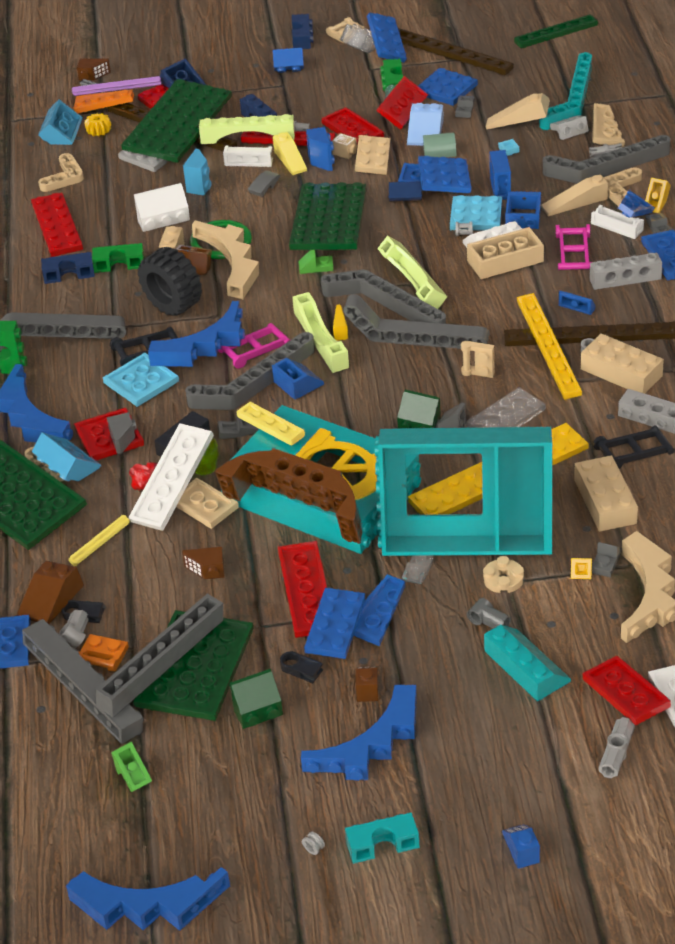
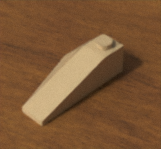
M543 93L527 96L488 118L486 130L546 118L550 99Z
M601 174L586 178L541 205V208L548 216L606 200L608 199V182Z

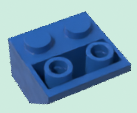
M325 127L306 130L308 157L311 165L327 171H333L332 164H335L332 151H334L330 133L326 132Z
M285 358L272 365L274 383L294 400L324 385V381L307 367L291 359Z

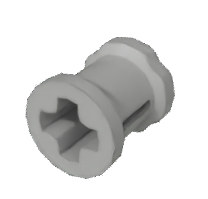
M472 221L469 223L455 222L456 237L473 234Z

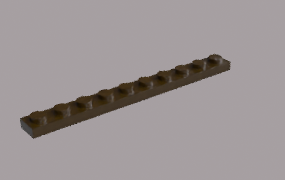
M398 28L402 43L414 48L436 53L437 55L468 63L475 67H481L488 71H494L501 75L508 74L514 68V63Z
M129 103L108 107V112L139 123L149 112L147 109ZM200 136L195 141L199 144H201ZM224 136L218 139L215 144L203 145L224 152L225 146L236 147L237 140Z
M675 321L551 327L559 344L581 343L582 340L587 338L595 340L600 334L618 341L675 339ZM530 328L504 330L505 346L538 345Z

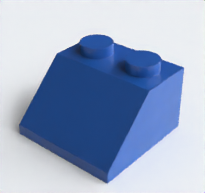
M302 48L273 50L274 71L284 73L286 70L298 72L304 69Z

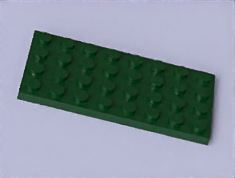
M177 79L121 144L122 150L178 163L200 136V120L206 118L214 119L232 97V91Z
M344 182L337 184H302L289 242V250L357 249L366 196V184L360 182L346 184Z
M0 440V530L27 550H30L84 508L87 502L79 494Z

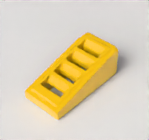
M340 304L336 305L333 324L334 339L337 341L348 339L347 323Z

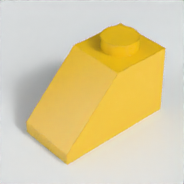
M651 178L645 201L655 207L653 213H660L667 201L671 187L668 181Z

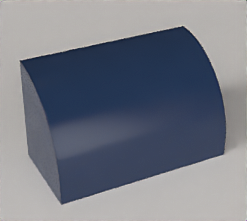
M421 181L389 182V201L422 200Z

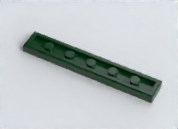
M591 14L514 37V43L522 49L597 26L598 20Z

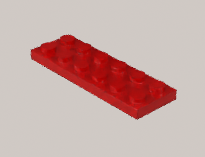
M62 192L31 199L51 257L83 250L82 242Z
M317 541L278 547L295 638L309 635L324 589L327 588Z

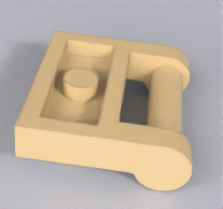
M350 17L345 18L343 22L333 27L326 28V33L330 37L342 43L365 32V27L352 21Z
M463 341L461 343V350L463 351L462 375L493 378L495 374L494 345ZM470 351H475V366L470 365Z

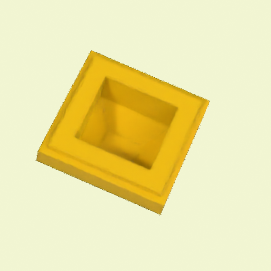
M571 558V579H591L592 558Z

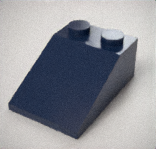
M186 58L162 69L160 73L161 84L167 88H170L177 79L206 85Z

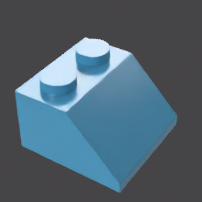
M195 149L183 165L186 192L205 195L211 188V180L209 179L210 168L208 167L207 159L201 151Z

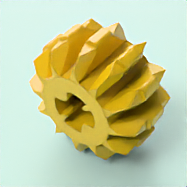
M104 113L91 114L85 120V128L88 134H92V136L105 135L111 129V121L108 115H104Z

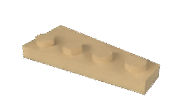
M594 103L592 143L599 145L621 143V147H624L625 140L622 139V133L617 128L618 124L614 121L610 105Z

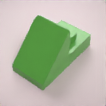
M310 250L299 260L300 274L333 271L332 256L316 257L315 250Z
M132 742L111 752L117 774H122L131 792L152 782Z

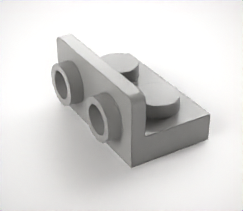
M577 115L550 124L551 130L559 133L560 140L589 131L586 116Z

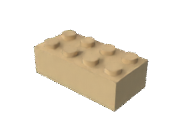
M528 227L467 244V261L480 279L489 278L544 262V245L531 228Z
M600 334L581 352V370L626 389L645 394L663 376L664 359L604 334Z
M612 455L575 463L574 481L599 532L637 524L638 506Z

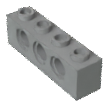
M658 253L634 255L590 263L589 280L594 290L660 280L662 276V261Z
M627 389L619 400L618 416L652 427L657 426L661 430L675 434V403Z

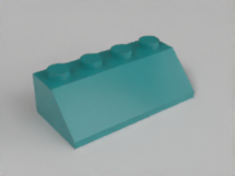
M500 624L484 634V651L537 702L571 682V678L518 629Z

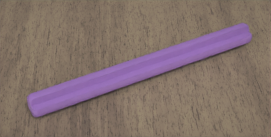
M157 76L77 86L72 88L73 96L158 86L161 85V78Z

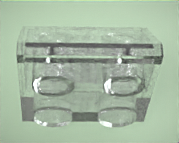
M353 24V26L346 25L340 41L368 54L376 49L370 30L366 28L361 29L356 24Z

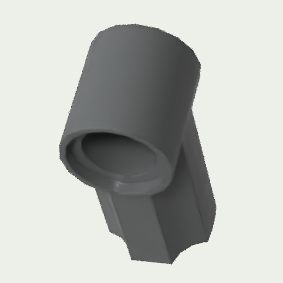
M480 598L467 611V618L475 625L483 623L491 628H495L500 624L509 626L511 622V616L494 609L492 604L484 598Z

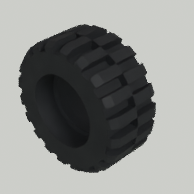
M161 247L144 258L139 264L138 277L142 291L145 292L147 299L152 302V305L157 307L159 311L165 312L166 315L178 316L195 305L202 295V283L195 266L193 267L191 261L175 248Z

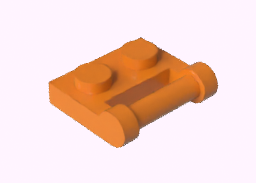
M90 634L82 649L78 652L91 665L108 668L109 671L115 672L129 646L126 641Z

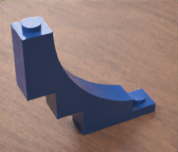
M16 364L0 389V412L8 413L11 426L22 428L24 441L36 443L42 432L71 440L73 430L70 427L69 421L51 417L38 410L29 401L25 382L26 373L24 372L23 365Z
M221 867L215 873L210 874L205 882L195 875L184 881L164 887L130 889L101 882L83 871L77 877L72 878L66 885L69 900L106 930L124 915L142 930L146 929L160 915L178 930H181L229 888L230 882L228 872Z

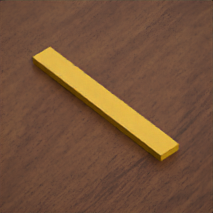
M535 294L517 297V303L564 400L582 396V390Z

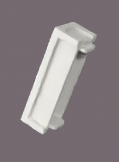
M225 146L223 152L225 166L271 167L273 157H271L272 146L268 148Z
M599 205L596 211L591 213V224L633 239H636L643 232V219L628 218L620 212L603 207V205Z

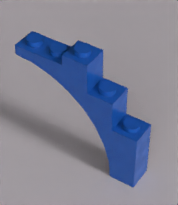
M232 301L228 311L221 319L200 332L177 339L151 341L148 350L150 366L193 367L194 360H197L198 356H217L218 349H221V346H240L242 339H245V329H242L240 321L243 318V309L240 308L239 301Z
M394 685L392 699L386 711L372 727L356 738L334 747L301 751L302 772L345 773L346 780H368L370 759H392L393 739H415L416 685Z

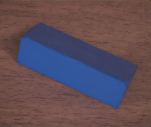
M559 291V306L589 315L595 310V304L592 299Z

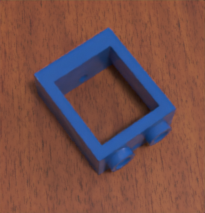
M506 150L489 151L490 182L493 195L502 197V200L507 199L508 191H511V170Z
M508 191L505 224L516 221L521 228L539 229L541 192ZM512 209H536L535 214L511 213Z

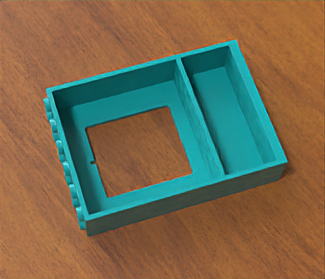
M551 427L380 429V434L376 436L375 474L377 475L376 493H378V548H382V556L552 555ZM480 453L482 455V514H407L406 485H402L406 484L405 456L407 454Z

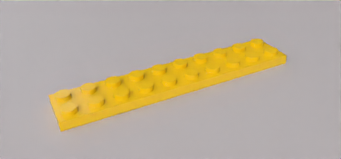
M567 423L551 429L552 466L588 449L589 443ZM482 462L409 495L408 502L420 515L452 514L483 499Z

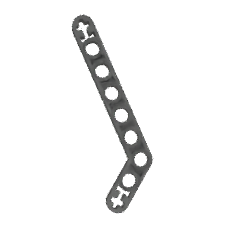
M659 135L580 162L547 155L543 157L542 173L547 177L576 184L594 175L601 174L604 177L669 155L671 138L667 135Z
M368 270L331 273L321 277L322 294L326 297L362 293L410 321L446 324L444 312Z
M356 294L348 296L344 307L345 315L373 342L461 349L463 341L488 344L490 332L485 327L380 319L369 305Z
M12 312L6 314L0 320L17 321L18 328H21V336L113 339L116 337L123 338L126 335L125 319L121 316Z
M310 332L300 333L228 385L194 384L188 386L185 389L187 406L191 409L233 410L238 408L274 382L272 365L285 358L301 363L312 355L315 351L313 334Z

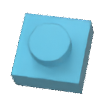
M513 139L498 143V148L506 150L508 156L520 152V147Z

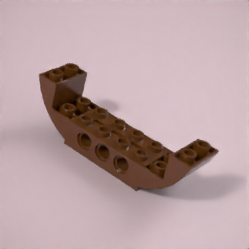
M272 448L271 451H257L238 456L226 462L215 471L222 493L228 499L240 501L251 484L256 487H263L273 493H280L290 499H297L307 505H314L324 511L336 513L342 538L348 542L361 543L362 522L352 488L343 478L342 471Z

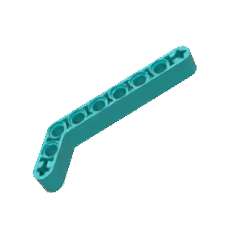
M583 52L579 54L568 102L548 108L546 118L539 119V127L541 129L550 130L551 123L577 115L581 116L592 70L591 53Z

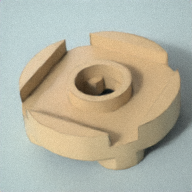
M506 556L498 557L497 560L488 563L483 569L484 584L493 592L501 593V590H507V593L514 592L523 584V567L517 562L509 560Z

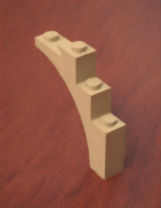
M195 220L192 224L193 237L217 248L226 257L232 268L231 275L227 281V295L243 300L259 275V261L251 260V245L243 243L244 229L228 225L225 229Z
M638 531L622 540L621 555L637 570L645 590L640 606L632 616L621 624V639L626 643L633 638H637L642 632L652 628L656 623L664 627L669 622L675 620V599L671 597L675 591V579L668 574L671 571L672 556Z

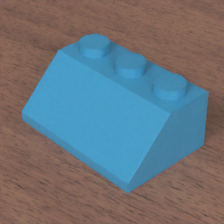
M58 99L48 110L38 135L49 144L72 145L83 117Z
M43 432L32 450V453L37 456L38 461L48 464L50 470L59 473V477L66 481H80L101 466V464L68 439Z

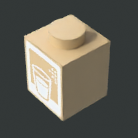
M340 133L332 140L334 155L349 159L357 152L358 147L354 137Z

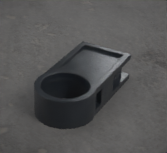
M69 600L68 604L61 611L64 619L67 621L71 613H66V611L71 608H77L88 614V622L100 623L105 609L102 608L103 602Z
M293 651L286 652L280 657V665L283 672L312 684L323 671L321 668L323 663ZM288 660L297 661L294 665L284 664Z

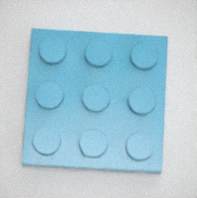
M478 195L453 196L450 230H456L455 222L469 223L472 221L473 230H488L500 226L502 197Z
M143 353L104 376L103 382L138 407L179 382V376L165 366H150L149 355Z

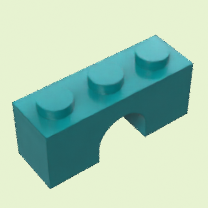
M412 812L345 828L346 844L353 864L375 859L374 846L381 841H388L394 844L397 853L420 848L419 832Z

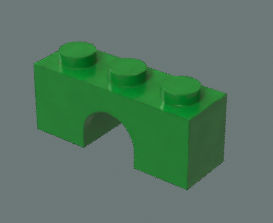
M401 59L383 60V66H380L383 91H386V97L403 78Z
M142 243L92 248L94 273L110 272L111 267L116 263L127 264L128 270L138 269L139 264L144 259Z
M0 321V346L8 348L1 349L0 369L2 374H10L16 364L23 365V369L24 366H27V356H24L23 353L24 342H21L20 339L21 328H18L17 321Z

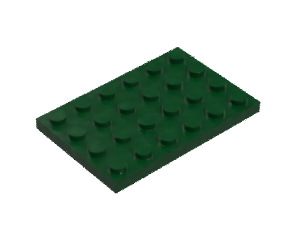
M175 610L168 627L185 612ZM223 618L220 624L134 699V707L216 721L229 690L230 682L234 678L253 632V623Z

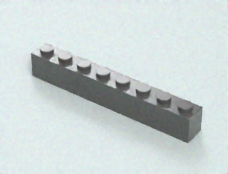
M209 594L201 598L96 689V707L114 717L223 621V602Z
M42 619L22 630L23 644L121 744L143 732V716L139 711H135L130 706V703L114 717L96 707V689L105 682L103 675L97 673L92 668L90 662L85 661L80 656L78 650L73 649L65 637H61L51 624L49 625Z

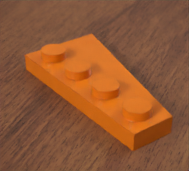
M125 89L114 92L76 96L73 110L76 113H82L132 102L134 93L133 90Z

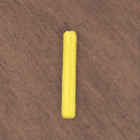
M126 515L120 516L71 555L69 562L73 566H77L127 526L130 520Z

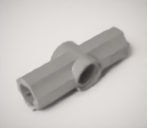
M622 717L621 719H616L612 733L608 736L607 746L599 765V772L604 777L612 779L614 776H618L622 762L626 759L627 748L635 729V724L629 718Z

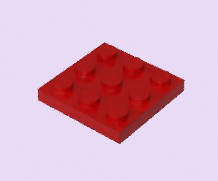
M126 407L74 423L75 431L87 455L95 461L117 454L109 432L107 417L127 413ZM138 429L134 430L135 438L123 452L144 446V440Z

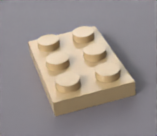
M359 135L355 172L387 175L390 138Z
M198 478L187 485L176 506L211 529L239 508L237 501L226 498L222 492Z

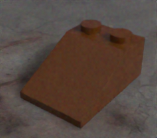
M45 561L34 573L17 616L29 615L31 621L38 622L44 619L50 624L61 612V609L68 604V601L84 586L77 567Z

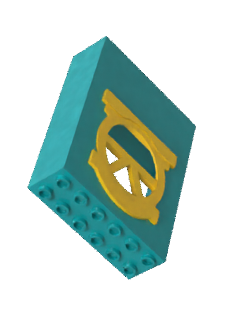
M281 405L274 414L303 429L305 436L291 446L259 429L232 459L247 453L271 451L272 448L317 463L326 452L341 456L332 467L333 469L342 471V473L367 472L364 479L353 486L343 475V478L352 488L362 522L361 543L348 542L342 538L336 513L324 511L320 507L307 505L303 501L290 499L286 495L273 493L269 489L256 487L253 484L250 485L240 501L235 500L238 502V507L361 554L370 546L375 536L379 535V530L377 529V475L375 474L376 438ZM407 454L405 456L406 484L402 485H406L407 500L408 496L421 483L419 454ZM352 460L360 464H348V462Z

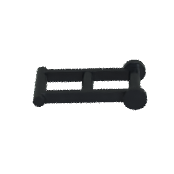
M168 327L164 331L124 341L120 337L113 338L110 341V347L118 352L121 358L120 365L123 366L143 353L148 354L151 341L167 337L177 339L178 336L172 327ZM144 344L147 351L127 355L124 348Z
M653 426L649 430L609 440L604 436H599L592 443L594 449L601 450L605 457L612 455L619 469L624 463L664 453L671 455L675 452V449L657 426ZM656 437L662 445L642 450L636 441ZM628 443L634 453L614 457L609 448Z

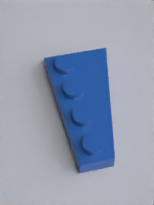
M388 574L365 600L354 636L380 646L404 591L405 581Z

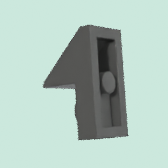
M598 542L597 555L592 564V573L611 578L622 553V548Z

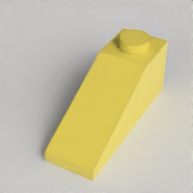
M287 132L273 136L274 153L290 173L295 175L307 171V167L292 137Z

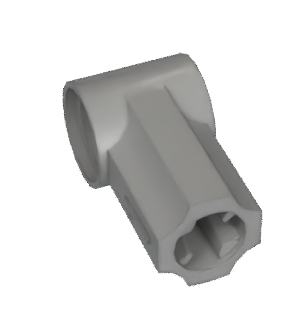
M75 609L59 632V635L65 637L72 648H77L86 636L84 630L88 623V614L83 610Z

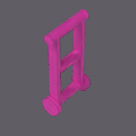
M586 224V227L559 228V225H556V238H560L561 263H558V270L590 269V263L592 262H589L587 238L590 237V224ZM583 234L584 245H564L563 235ZM564 252H584L585 262L565 263Z
M270 323L266 328L245 335V339H242L241 345L250 343L255 349L241 355H237L232 350L239 346H221V349H218L220 353L225 352L233 360L234 367L240 369L246 365L247 360L277 349L289 342L290 339L275 325ZM270 333L279 338L263 346L256 340Z

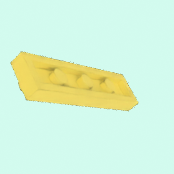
M252 402L247 403L237 411L238 418L291 446L305 436L304 430Z

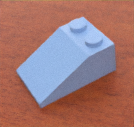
M436 103L412 104L407 145L423 146V135L441 134L444 121L443 105Z

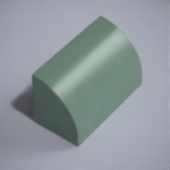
M455 134L423 135L424 156H457Z

